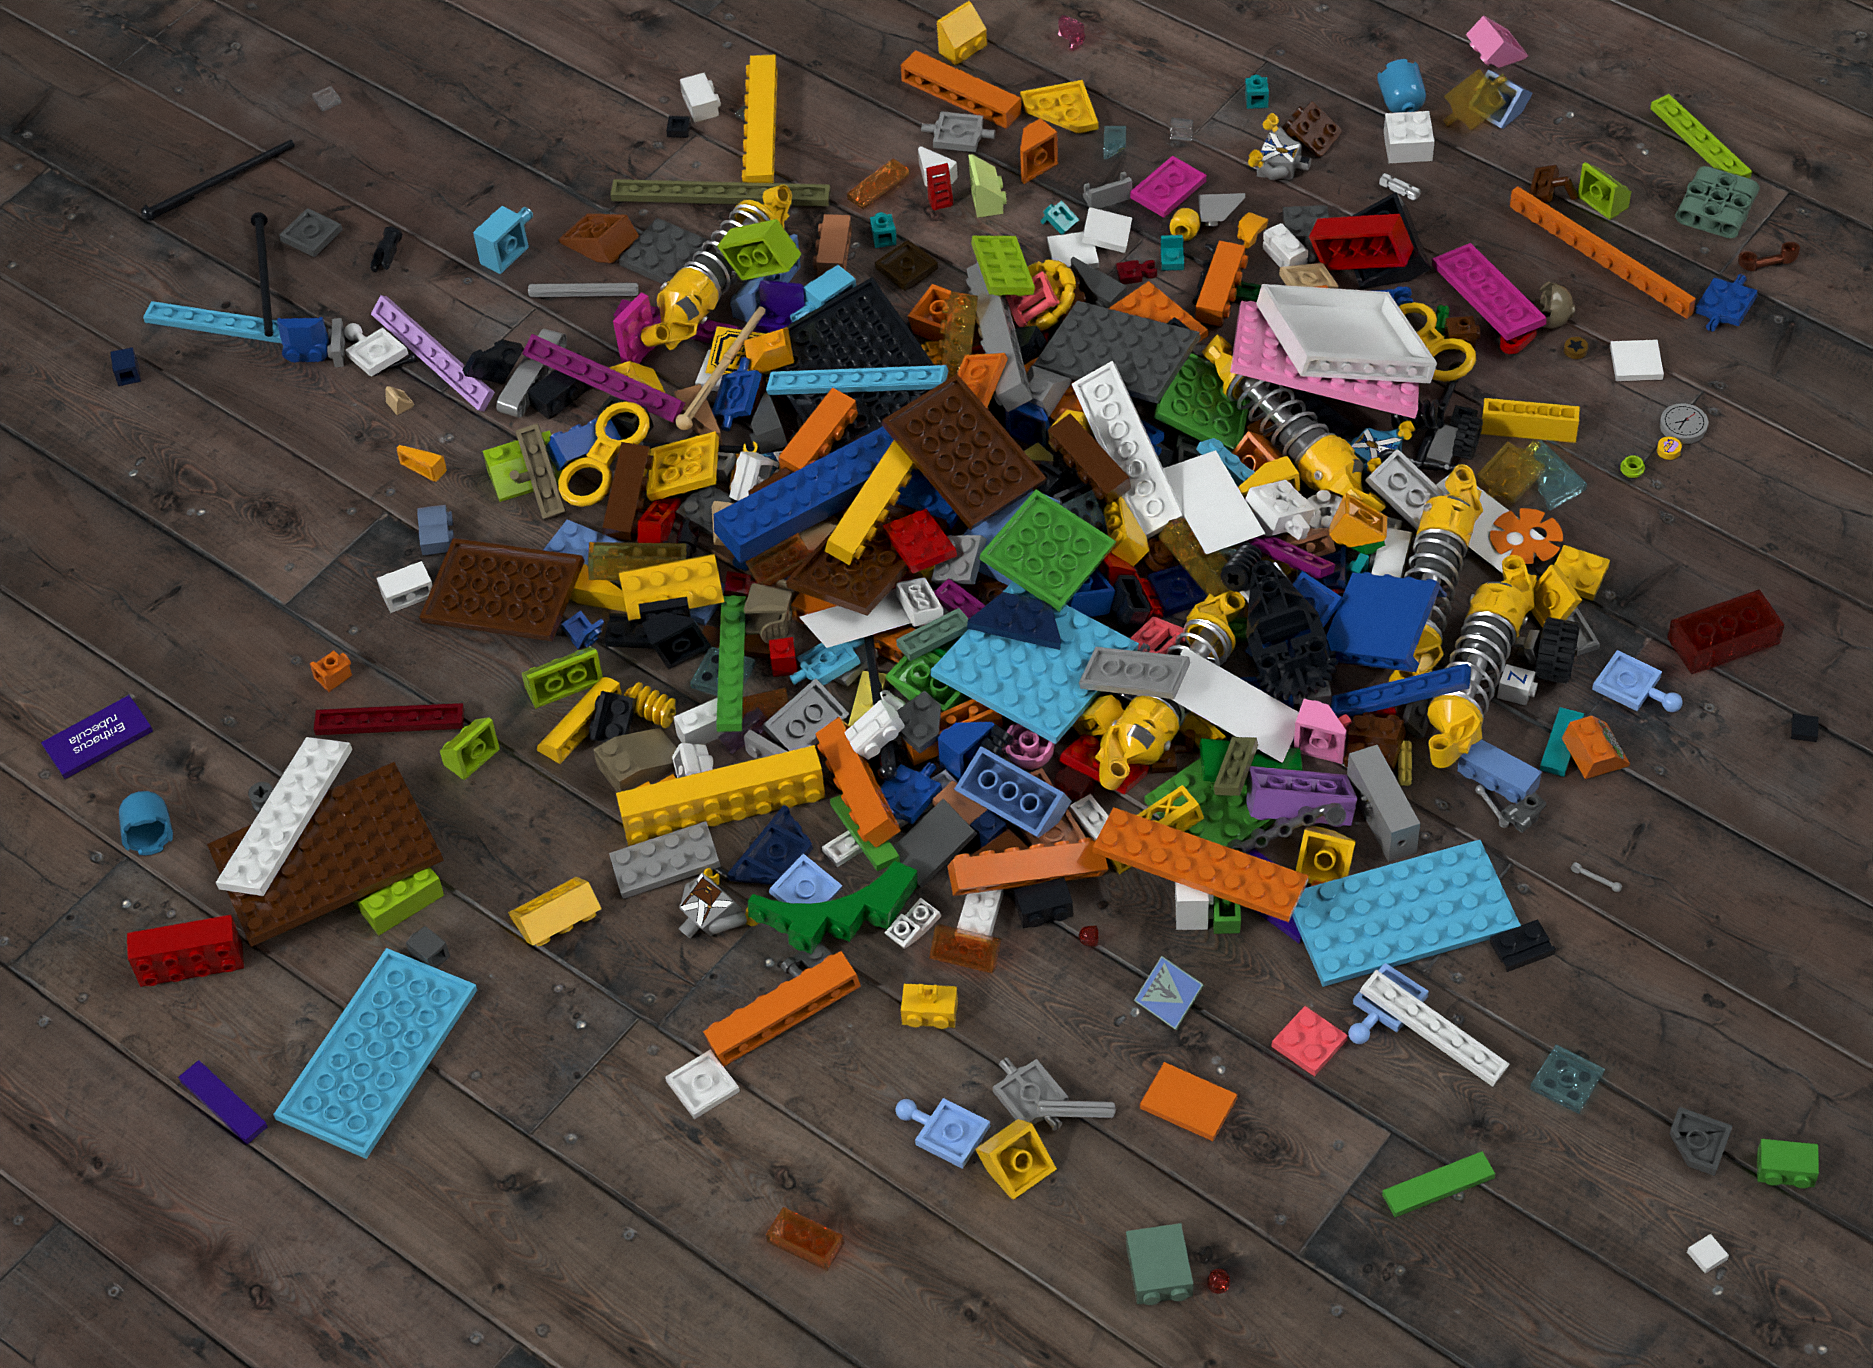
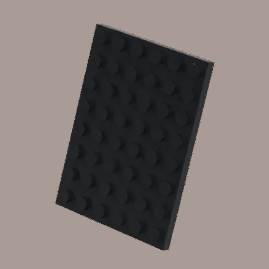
M871 277L787 325L794 363L770 370V372L935 365L874 278ZM932 389L842 392L856 400L858 415L855 421L849 423L844 429L841 439L833 443L829 454L881 428L883 419ZM828 393L786 394L803 423H805Z

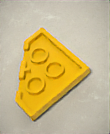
M1083 80L1020 92L1025 113L1075 133L1099 129V123Z

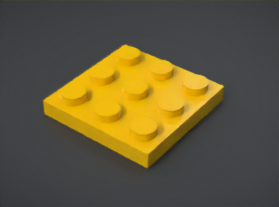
M716 431L651 448L650 455L654 456L652 469L648 472L649 484L646 495L649 501L664 499L716 484L719 436Z

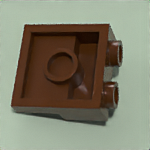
M1369 712L1363 713L1362 716L1354 715L1348 732L1349 744L1343 758L1344 766L1348 767L1349 753L1378 745L1391 771L1394 772L1406 735L1403 720H1400L1395 715L1379 718Z

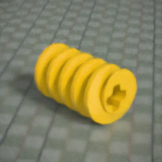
M637 682L626 690L624 696L637 699L634 713H637L640 717H645L648 721H653L656 725H661L663 728H668L671 725L676 714L675 698H670L667 701L668 696L666 694H662L659 697L660 693L658 690H654L651 693V687L645 686L643 688V683Z

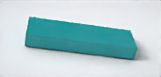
M1562 707L1559 708L1540 765V771L1565 777L1571 754L1563 742L1562 736L1569 723L1584 718V713Z

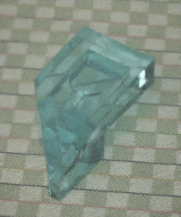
M1104 126L1103 157L1108 159L1126 148V126Z

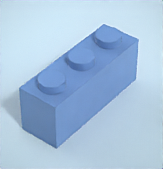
M1482 739L1471 745L1468 754L1463 753L1459 757L1457 769L1464 777L1477 781L1486 789L1499 793L1513 803L1520 802L1525 796L1534 793L1538 789L1542 771Z

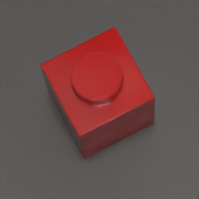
M793 637L769 640L773 677L796 673L797 664Z

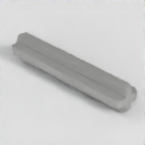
M1039 1100L1036 1106L1039 1116L1112 1118L1116 1112L1114 1102Z

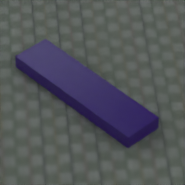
M199 1060L178 1077L179 1081L246 1144H249L268 1127L259 1115Z

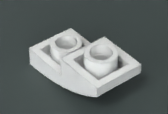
M920 898L906 915L902 913L886 930L885 934L906 949L923 936L942 915L938 910Z

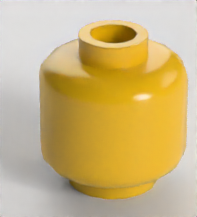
M1179 209L1171 219L1169 225L1172 235H1183V241H1189L1196 236L1201 225V219L1193 209Z

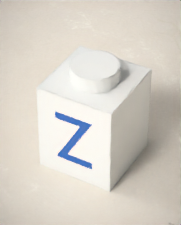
M1506 664L1499 683L1497 698L1527 706L1529 697L1535 696L1538 683L1534 682L1535 672Z

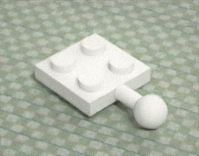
M351 323L345 327V337L350 341H357L356 344L345 349L347 357L369 376L381 372L408 355L407 348L384 328L365 337L362 334V328L358 324Z

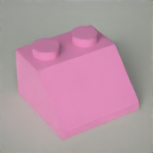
M1484 15L1466 34L1471 41L1469 43L1475 51L1481 53L1480 59L1487 65L1493 64L1500 68L1528 57V54L1508 29Z
M1303 699L1295 722L1294 748H1300L1301 754L1343 764L1346 729L1328 704L1316 700Z

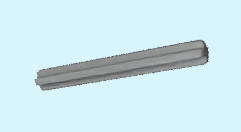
M638 283L529 284L528 294L529 297L638 296L639 286Z

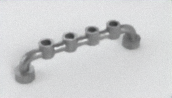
M1339 803L1321 805L1314 809L1309 806H1303L1299 809L1297 817L1290 820L1280 817L1275 821V827L1267 831L1262 828H1256L1252 831L1250 839L1243 842L1239 839H1233L1228 843V847L1232 849L1240 848L1237 851L1243 853L1255 847L1265 848L1270 840L1279 836L1288 837L1293 829L1302 825L1312 826L1316 819L1324 816L1327 823L1332 826L1341 825L1346 819V812Z

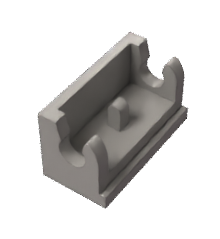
M1122 172L1120 174V181L1094 189H1089V183L1084 184L1083 197L1088 206L1095 209L1131 199L1132 180L1130 177L1126 178V172Z

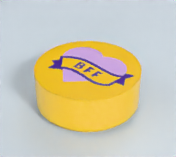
M1668 436L1659 440L1657 453L1661 458L1673 460L1680 456L1682 444L1677 438Z

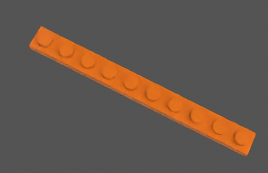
M1517 186L1512 190L1510 207L1516 212L1524 215L1549 233L1554 234L1568 245L1573 246L1584 255L1595 260L1603 267L1614 272L1620 278L1625 279L1639 290L1644 291L1686 319L1693 314L1695 297Z

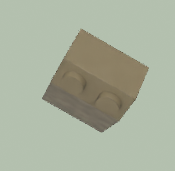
M661 728L616 736L593 749L597 767L617 792L637 788L647 781L651 784L675 770L672 756L677 748Z

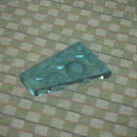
M1542 440L1522 450V458L1531 476L1535 478L1538 490L1544 496L1549 511L1586 490L1587 483Z

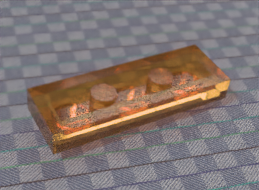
M893 158L847 193V199L863 210L909 175V168Z

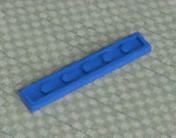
M1466 663L1332 696L1331 709L1337 718L1346 714L1352 717L1365 712H1373L1469 689L1471 667Z

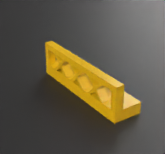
M1183 785L1137 814V816L1151 820L1152 815L1156 812H1165V816L1162 819L1152 821L1183 832L1204 819L1200 805ZM1182 795L1188 801L1182 806H1173V802ZM1110 859L1119 875L1132 867Z

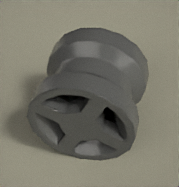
M258 782L249 789L248 796L253 809L257 813L261 811L273 791L269 783Z

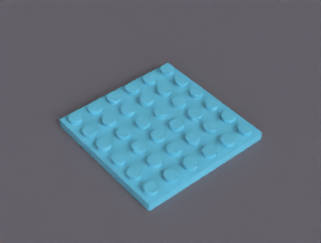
M1013 581L1003 591L1040 600ZM1067 605L1061 612L1052 607L1061 639L1060 650L968 629L931 669V676L1056 744L1102 692L1081 689L1079 681L1095 647L1138 651L1139 643Z

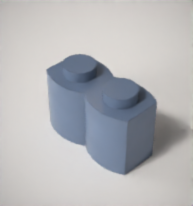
M446 505L417 508L422 555L447 552L454 538L453 530H449V526L453 525L452 511L447 512Z

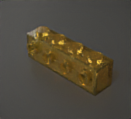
M951 291L949 299H944L942 313H946L945 320H941L940 333H943V340L938 342L937 353L941 354L940 360L936 361V365H947L949 370L947 380L957 374L964 356L971 355L978 296Z
M1186 518L1169 520L1158 537L1207 595L1211 594L1214 597L1231 591L1224 586L1221 580V570L1227 563V560L1221 553L1215 551L1206 554Z
M589 542V580H620L619 572L684 560L686 559V544Z

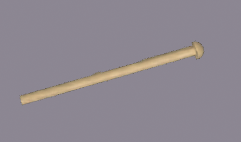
M761 306L757 308L684 415L680 414L676 417V425L679 429L688 430L693 426L691 419L741 349L744 340H747L766 312L765 308Z

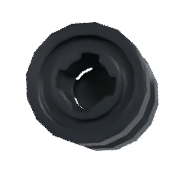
M994 724L991 728L990 737L984 738L980 745L1002 758L1005 754V748L1007 745H1011L1015 738Z

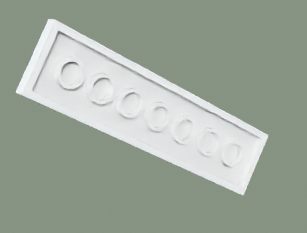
M1111 361L1072 383L1098 444L1130 478L1131 489L1123 494L1122 498L1147 539L1184 520L1185 517L1180 509L1177 498L1116 364Z
M305 738L216 881L219 890L264 896L353 750L349 742Z

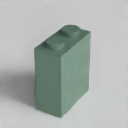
M1181 1223L1126 1231V1248L1137 1304L1154 1305L1160 1301H1182L1193 1296V1280Z

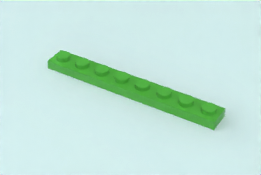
M724 596V602L721 603L717 732L742 731L746 622L744 606L746 596Z

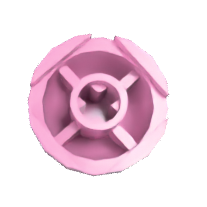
M1012 724L1006 731L1015 738L1013 743L1005 748L1009 760L1015 766L1024 770H1034L1044 766L1052 757L1055 744L1019 724L1016 726Z

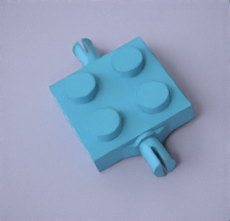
M864 637L829 648L820 643L796 657L801 670L789 676L792 683L796 685L805 678L812 681L816 678L822 685H826L845 672L851 671L854 667L861 664L854 650L865 644Z

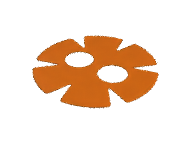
M1520 508V520L1512 511L1499 516L1493 524L1505 531L1491 530L1490 538L1499 554L1513 549L1510 555H1518L1523 558L1525 564H1533V553L1542 562L1557 554L1560 547L1548 541L1562 542L1563 532L1554 518L1540 523L1545 515L1544 512ZM1534 527H1541L1546 530L1547 536L1542 540H1535L1530 536V530ZM1511 532H1518L1522 534L1524 540L1519 545H1512L1507 541L1506 537Z

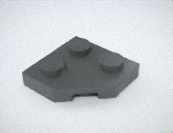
M923 691L897 710L899 718H901L905 725L898 735L919 754L938 741L942 712L941 705L926 691Z
M1679 1107L1670 1130V1136L1688 1167L1715 1176L1733 1126Z

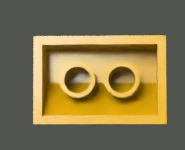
M574 877L508 913L526 942L531 945L541 946L551 940L550 936L558 932L563 934L573 929V924L578 921L586 922L596 916L595 912L601 910V907L589 882Z

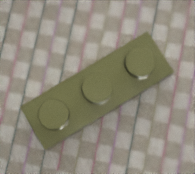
M1232 737L1213 787L1215 795L1240 796L1258 748L1257 738Z

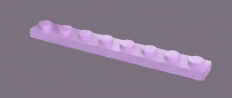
M381 295L371 315L478 411L485 412L495 392L482 380L465 376L462 371L465 366L392 300L387 296Z

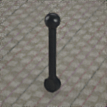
M410 354L408 358L399 360L382 371L407 362L414 363L417 357L414 354Z

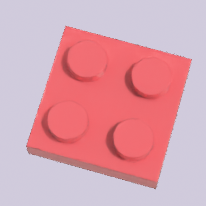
M1304 1006L1272 1041V1047L1315 1077L1347 1042L1348 1035Z

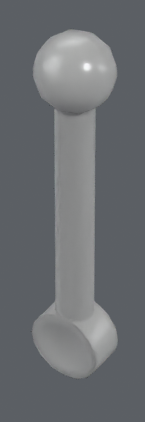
M1477 785L1475 788L1476 793L1484 798L1498 817L1499 825L1503 828L1508 827L1510 822H1507L1502 817L1500 811L1486 794L1485 787Z
M1574 862L1571 866V870L1574 873H1582L1612 887L1614 892L1622 890V885L1619 882L1613 883L1582 868L1579 863Z

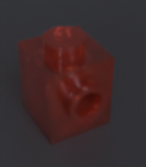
M1067 766L1064 770L1061 769L1054 778L1055 788L1065 793L1072 801L1071 804L1095 792V779L1070 766Z

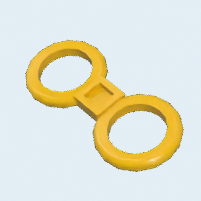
M1416 302L1398 306L1404 315L1419 313L1427 318L1425 326L1416 333L1433 357L1447 349H1457L1466 354L1464 363L1456 369L1449 371L1435 369L1432 377L1433 380L1443 382L1454 381L1472 370L1476 362L1474 348L1471 344L1461 339H1444L1435 329L1437 316L1432 308Z
M618 402L607 407L599 415L595 424L598 439L588 452L587 457L578 458L569 463L562 470L559 477L558 490L565 501L579 507L591 506L601 501L609 493L613 482V474L609 466L619 453L621 443L626 442L638 445L648 433L650 428L649 416L644 408L633 402ZM630 412L639 417L640 425L631 437L624 440H615L606 435L605 427L614 415ZM591 467L602 472L603 481L594 493L587 496H578L569 491L568 483L576 471Z

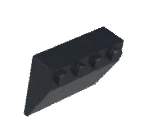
M1397 192L1353 216L1400 214L1414 249L1406 267L1353 269L1361 289L1409 281L1431 270L1408 208Z

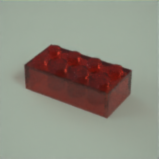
M1758 589L1672 619L1667 639L1692 675L1780 644L1785 625L1761 590Z

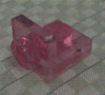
M1062 15L1058 19L1059 36L1068 39L1069 50L1074 51L1085 40L1084 24Z

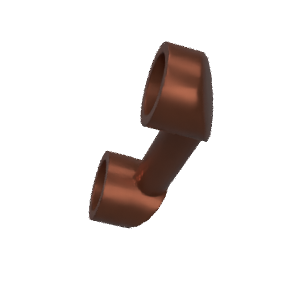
M1785 242L1781 246V254L1757 259L1755 253L1745 251L1739 254L1738 264L1748 271H1755L1756 268L1778 263L1789 264L1798 258L1800 246L1795 242Z

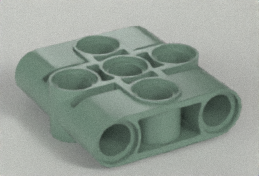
M1702 166L1697 170L1692 182L1688 184L1687 192L1675 214V218L1683 225L1722 237L1735 238L1743 223L1748 219L1749 210L1760 190V186L1752 179Z

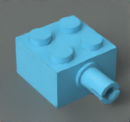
M501 206L481 226L476 228L473 234L480 264L501 274L529 248L524 225L533 218V213L530 209L523 207L518 213H515Z
M836 265L814 281L809 282L804 287L805 306L790 315L792 322L856 287V279L841 266Z

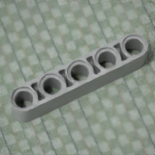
M544 328L538 335V337L558 346L566 347V334ZM525 356L497 400V411L521 418L530 405L527 391L549 375L552 368Z

